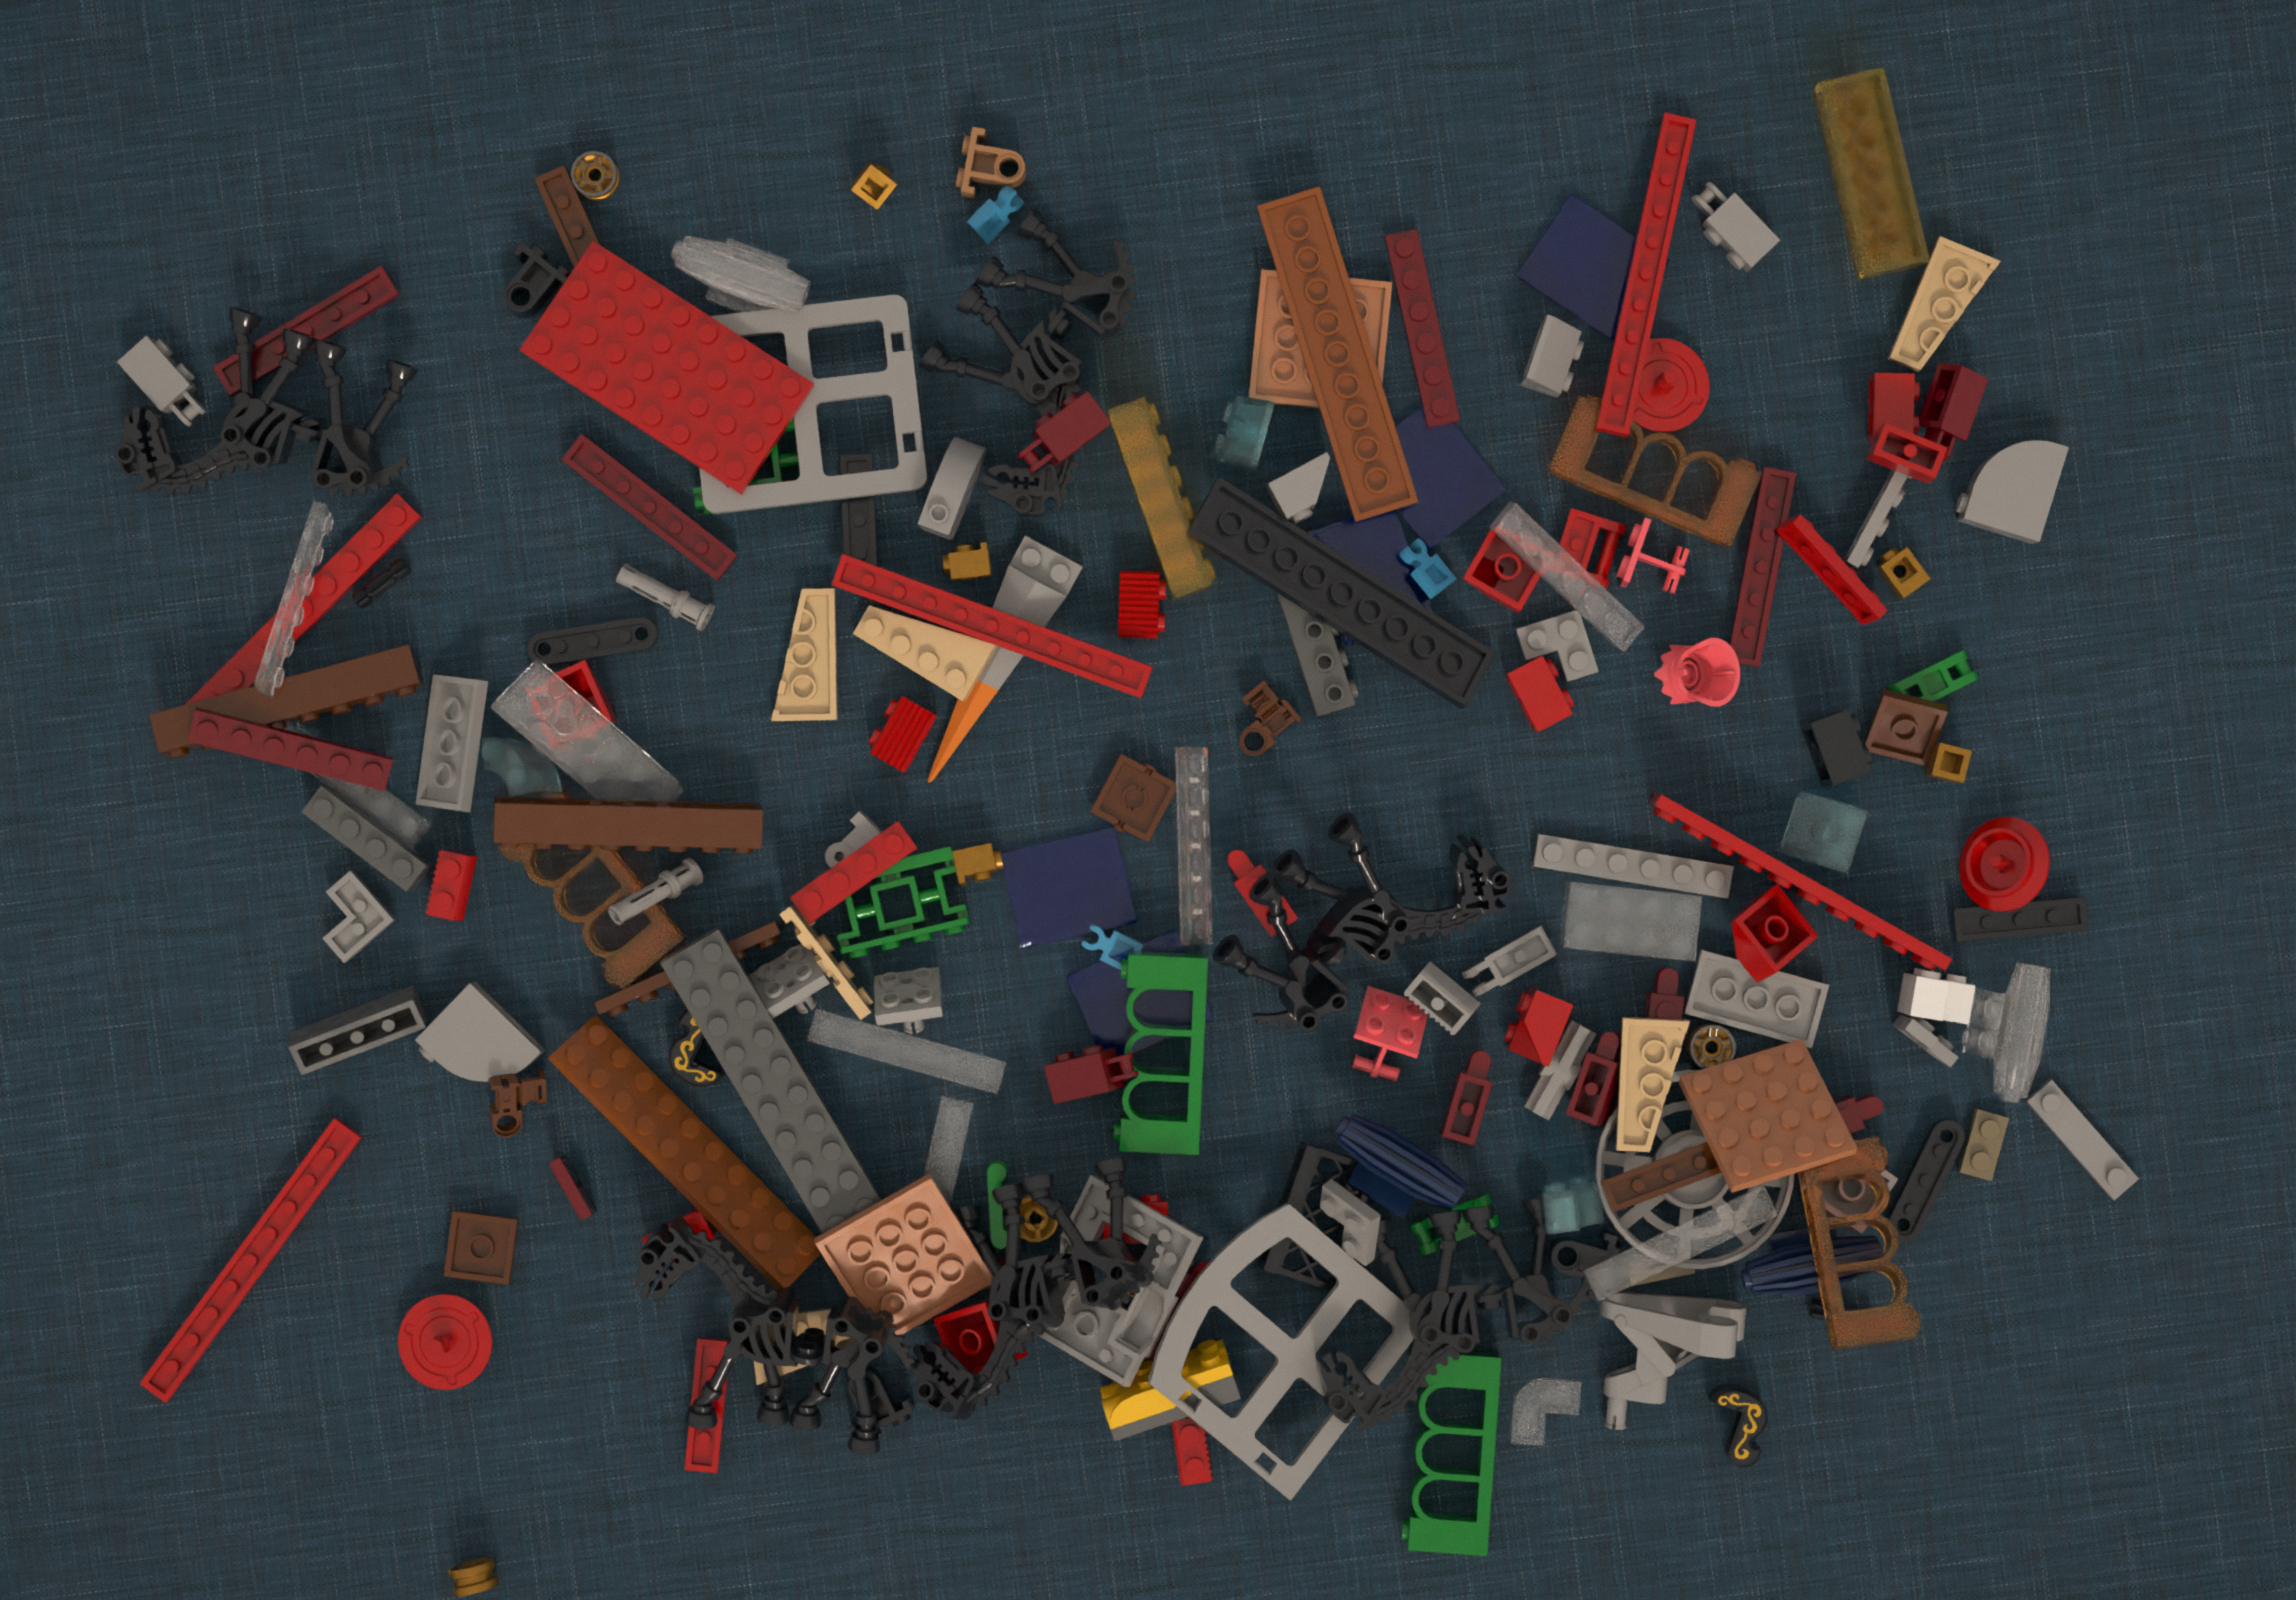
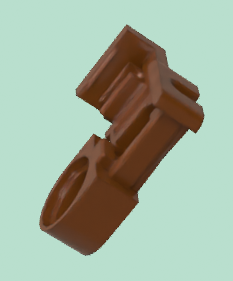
M1265 680L1241 698L1246 706L1250 704L1257 712L1254 716L1256 718L1259 717L1262 723L1257 719L1247 727L1239 737V746L1246 755H1261L1276 743L1273 739L1294 721L1298 724L1301 722L1300 716L1286 700L1280 701L1283 706L1277 703L1278 697ZM1263 691L1260 695H1258V696H1257L1255 699H1253L1251 702L1248 701V700H1251L1254 696H1256L1259 692ZM1250 732L1261 734L1263 737L1261 749L1257 751L1248 750L1244 744L1245 736Z
M543 1069L538 1070V1077L521 1079V1082L518 1075L513 1073L492 1076L488 1079L491 1090H495V1104L489 1105L490 1121L494 1133L499 1137H512L521 1130L522 1109L520 1103L522 1106H526V1102L537 1101L538 1104L547 1103L546 1077ZM504 1116H513L515 1118L507 1126L497 1124L498 1120Z

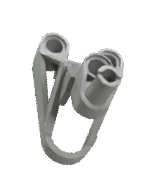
M1634 1292L1603 1293L1599 1305V1314L1614 1320L1615 1325L1638 1348L1636 1363L1617 1369L1605 1376L1603 1394L1608 1397L1605 1427L1612 1429L1616 1418L1615 1430L1626 1428L1627 1400L1648 1404H1662L1666 1402L1668 1377L1672 1376L1678 1368L1696 1357L1705 1356L1721 1359L1735 1357L1736 1341L1744 1339L1746 1305L1736 1301L1717 1298Z

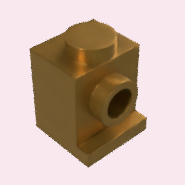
M868 161L852 181L851 190L878 210L898 183L891 178L893 176L892 173L879 163L873 165Z
M980 543L981 549L975 550V545L956 546L954 553L942 555L945 575L951 574L953 582L992 577L988 543Z
M1893 547L1879 557L1882 564L1876 567V569L1893 591L1897 600L1904 599L1930 580V577L1908 547L1900 551ZM1895 566L1903 568L1904 574L1901 578L1896 577L1893 573Z
M991 843L952 851L958 881L961 886L968 885L967 878L972 877L973 882L992 879V873L1004 869L1000 849L994 851Z

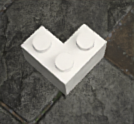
M1914 968V974L1904 973L1898 1012L1915 1017L1969 1025L1976 985L1966 983L1967 977L1947 974L1946 980L1940 979L1941 973Z

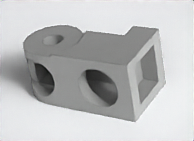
M859 811L850 820L856 828L841 842L832 844L826 850L825 860L830 868L883 832L863 811Z

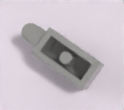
M1707 182L1704 185L1706 189L1699 196L1695 194L1691 198L1694 204L1707 217L1702 224L1706 229L1703 233L1713 245L1718 246L1720 244L1728 252L1726 258L1736 269L1740 270L1743 268L1748 272L1780 239L1736 193L1727 199L1715 185ZM1713 199L1721 205L1715 212L1708 205Z
M145 336L120 358L117 363L160 411L167 414L174 412L189 427L193 424L191 420L199 413L203 415L206 412L204 407L192 395L199 389L192 382L195 376L183 363L179 365L175 363L170 357L173 351L162 339L159 338L156 341ZM187 399L190 404L181 410L179 406Z

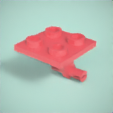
M1644 518L1641 525L1635 523L1627 546L1633 547L1630 556L1624 555V558H1622L1616 577L1622 578L1620 586L1626 588L1630 583L1638 560L1668 571L1662 590L1667 592L1671 580H1673L1669 593L1675 594L1680 577L1685 576L1686 569H1684L1690 550L1685 548L1681 560H1679L1683 547L1677 546L1671 564L1641 553L1640 551L1651 519Z
M1367 986L1354 1038L1380 1046L1375 1060L1356 1054L1352 1068L1368 1072L1370 1077L1373 1078L1381 1076L1396 1082L1400 1068L1383 1064V1058L1387 1049L1417 1058L1428 1014H1425V1010L1420 1009L1419 1005H1415L1414 1001H1410L1408 998Z

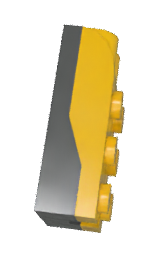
M1223 1339L1219 1341L1207 1340L1200 1343L1197 1348L1189 1350L1181 1371L1183 1379L1217 1407L1241 1399L1235 1373ZM1153 1361L1141 1363L1130 1387H1124L1116 1381L1100 1387L1103 1409L1114 1441L1189 1417L1148 1383ZM1188 1389L1180 1396L1193 1409L1200 1400Z

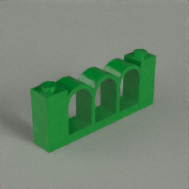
M1129 951L1128 959H1122L1121 979H1127V988H1132L1126 1003L1127 1017L1132 1026L1136 1028L1126 1040L1124 1054L1131 1053L1135 1042L1141 1037L1148 1035L1191 1037L1189 1071L1148 1069L1141 1067L1134 1058H1131L1134 1070H1138L1139 1075L1129 1078L1125 1083L1122 1094L1125 1113L1121 1114V1122H1114V1142H1120V1152L1199 1155L1208 954ZM1150 989L1193 991L1191 1025L1144 1022L1134 1011V1000L1140 993ZM1145 1081L1189 1083L1187 1116L1140 1113L1130 1102V1092L1137 1084Z
M1459 1352L1458 1360H1453L1451 1356L1447 1357V1366L1438 1363L1435 1366L1437 1374L1431 1375L1428 1373L1425 1377L1428 1383L1427 1387H1421L1418 1392L1417 1410L1426 1426L1421 1428L1416 1435L1413 1450L1416 1462L1422 1472L1416 1476L1410 1488L1411 1504L1415 1512L1408 1511V1521L1402 1520L1401 1540L1406 1541L1409 1551L1487 1556L1502 1358L1499 1353ZM1451 1387L1483 1390L1480 1424L1434 1420L1426 1413V1400L1431 1392L1438 1388ZM1435 1434L1479 1436L1477 1470L1431 1466L1422 1457L1423 1445L1428 1438ZM1433 1480L1476 1482L1474 1516L1428 1512L1419 1504L1420 1491L1425 1484Z

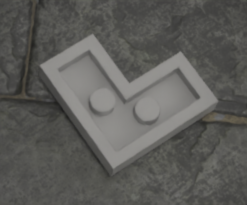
M1579 609L1515 629L1524 660H1530L1556 651L1566 682L1599 672Z
M350 870L326 891L347 917L322 939L343 963H347L396 919L353 870Z
M1900 1015L1892 1024L1943 1065L1951 1068L1959 1058L1951 1052L1954 1046L1942 1036L1938 1035L1936 1037L1933 1035L1932 1032L1935 1028L1921 1017L1911 1016L1909 1018Z
M1330 1179L1322 1186L1320 1208L1329 1217L1334 1218L1344 1226L1341 1249L1348 1256L1355 1258L1366 1267L1375 1258L1381 1215L1333 1179Z

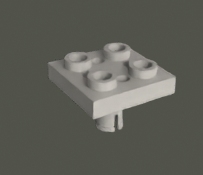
M802 943L791 947L783 955L770 963L762 965L757 971L750 974L772 1018H775L794 1005L799 1013H808L804 1001L813 1010L817 1001L812 994L830 984L824 972L816 963L813 951H809Z
M923 967L912 971L888 972L883 975L874 976L875 1018L877 1026L903 1022L904 1031L913 1034L912 1022L915 1024L916 1033H919L925 1027L923 1019L943 1017L939 967Z

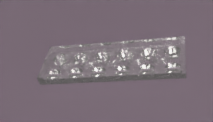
M538 658L492 703V710L596 799L674 801L684 791L683 784Z

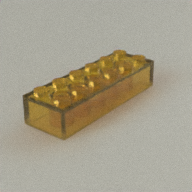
M1884 67L1819 82L1812 91L1857 280L1861 281L1923 266L1930 259Z
M1142 397L1108 409V418L1112 422L1111 426L1174 602L1210 590L1212 588L1211 581L1215 580L1216 576L1210 559L1203 561L1200 550L1204 549V546L1185 535L1191 525L1189 519L1193 518V511L1188 497L1181 498L1178 488L1182 487V480L1177 466H1169L1167 457L1171 456V450L1166 435H1158L1156 426L1160 425V419L1154 402L1147 404L1146 398Z

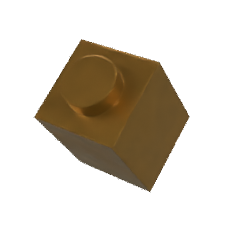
M1936 743L1925 768L1924 775L1952 783H1964L1972 751L1944 743Z

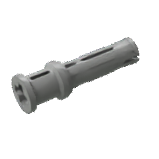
M624 564L616 579L617 583L669 609L672 617L676 619L681 617L696 625V629L699 631L705 629L713 615L715 605L711 603L706 605L692 598L690 592L686 590L678 592L628 564Z
M686 858L675 869L671 871L664 870L657 877V881L636 891L618 903L610 905L608 909L610 917L617 925H621L626 920L647 910L667 897L669 899L679 897L681 891L691 885L698 886L702 884L703 874L700 867L693 859Z

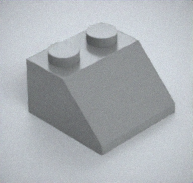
M1547 314L1540 324L1520 386L1556 398L1559 397L1562 390L1568 392L1574 373L1569 372L1572 359L1578 361L1584 342L1579 340L1582 331Z
M1327 452L1268 483L1266 490L1280 516L1288 521H1292L1294 525L1312 517V509H1314L1330 460Z

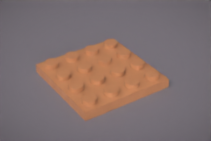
M1261 269L1248 402L1319 409L1277 272ZM1349 278L1380 380L1383 383L1392 282Z
M1802 1039L1688 1073L1679 1078V1085L1731 1193L1856 1154L1857 1146Z
M930 1173L814 1238L815 1245L848 1296L858 1298L865 1308L870 1307L875 1313L883 1310L890 1312L894 1318L893 1324L896 1325V1330L894 1331L896 1335L908 1332L991 1285V1279L993 1278L992 1273L974 1246L970 1236Z

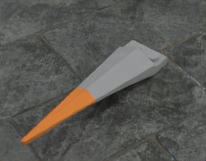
M1025 535L1012 561L1008 565L993 608L1045 627L1069 595L1084 566ZM999 646L996 648L967 700H957L930 771L928 783L936 778L1024 655Z

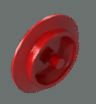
M1655 338L1649 340L1632 421L1651 431L1672 432L1688 426L1698 418L1707 404L1710 384L1706 367L1691 348L1672 339Z
M2014 817L1995 818L1979 826L1967 839L1959 861L1961 883L1968 896L1979 906L1996 912L2013 911L2031 902L2043 888L2050 868L2049 850L2042 834L2030 823Z
M438 1294L421 1300L408 1311L399 1329L398 1349L405 1368L417 1381L434 1389L451 1390L469 1384L485 1369L492 1352V1332L485 1315L471 1301L457 1295Z

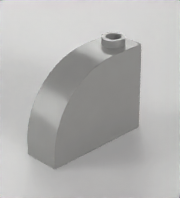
M959 437L953 438L937 471L919 518L918 525L922 530L954 541L986 456L987 448Z
M2031 440L2013 444L1991 455L1979 466L1972 476L1966 493L1960 494L1955 511L1959 512L1957 521L2029 544L2040 542L2069 447L2049 441Z
M477 982L469 983L415 1039L420 1045L418 1048L419 1052L430 1062L436 1060L446 1070L459 1077L487 1082L492 1076L517 1074L532 1065L546 1051Z

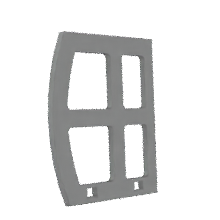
M1286 1203L1262 1216L1237 1234L1198 1274L1180 1300L1166 1326L1155 1353L1148 1383L1291 1501L1350 1422L1345 1424L1330 1413L1293 1463L1286 1465L1256 1440L1255 1432L1297 1378H1302L1324 1397V1387L1317 1370L1318 1365H1323L1316 1359V1353L1358 1299L1363 1300L1392 1326V1333L1362 1371L1372 1383L1378 1386L1414 1340L1409 1327L1411 1311L1400 1298L1358 1262L1348 1256L1344 1250L1295 1208ZM1286 1237H1289L1336 1278L1335 1286L1293 1338H1290L1231 1287V1280L1259 1255ZM1212 1306L1219 1308L1276 1358L1275 1364L1238 1412L1232 1417L1226 1415L1181 1376L1190 1346L1208 1310ZM1357 1384L1354 1386L1350 1385L1351 1390L1348 1392H1354L1358 1398L1364 1394L1363 1392L1359 1394L1355 1390ZM1187 1389L1200 1399L1194 1409L1180 1398ZM1262 1452L1275 1462L1269 1472L1255 1461Z

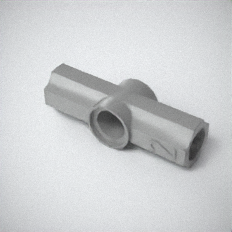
M1572 1020L1569 1022L1558 1042L1549 1067L1542 1064L1538 1073L1540 1077L1524 1104L1525 1108L1547 1120L1551 1118L1565 1090L1568 1091L1575 1082L1582 1067L1580 1063L1593 1042L1596 1033Z

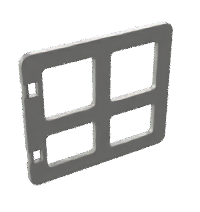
M886 295L710 316L741 337L782 333L785 337L788 367L814 383L815 386L794 416L800 469L799 478L793 481L747 486L743 494L740 495L699 468L703 504L709 512L722 514L920 490L925 486L927 482V468L907 303L903 297L899 295ZM875 321L883 324L887 356L886 370L821 379L813 377L808 338L810 330ZM902 333L904 351L893 352L891 334ZM889 396L892 399L899 460L898 466L894 469L836 476L825 475L817 406L827 402ZM914 433L916 451L905 452L903 434Z

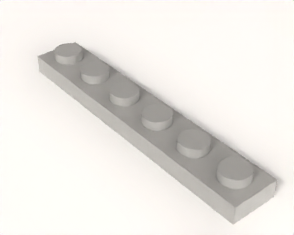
M1537 834L1532 865L1533 867L1727 899L1729 898L1734 866L1542 834Z

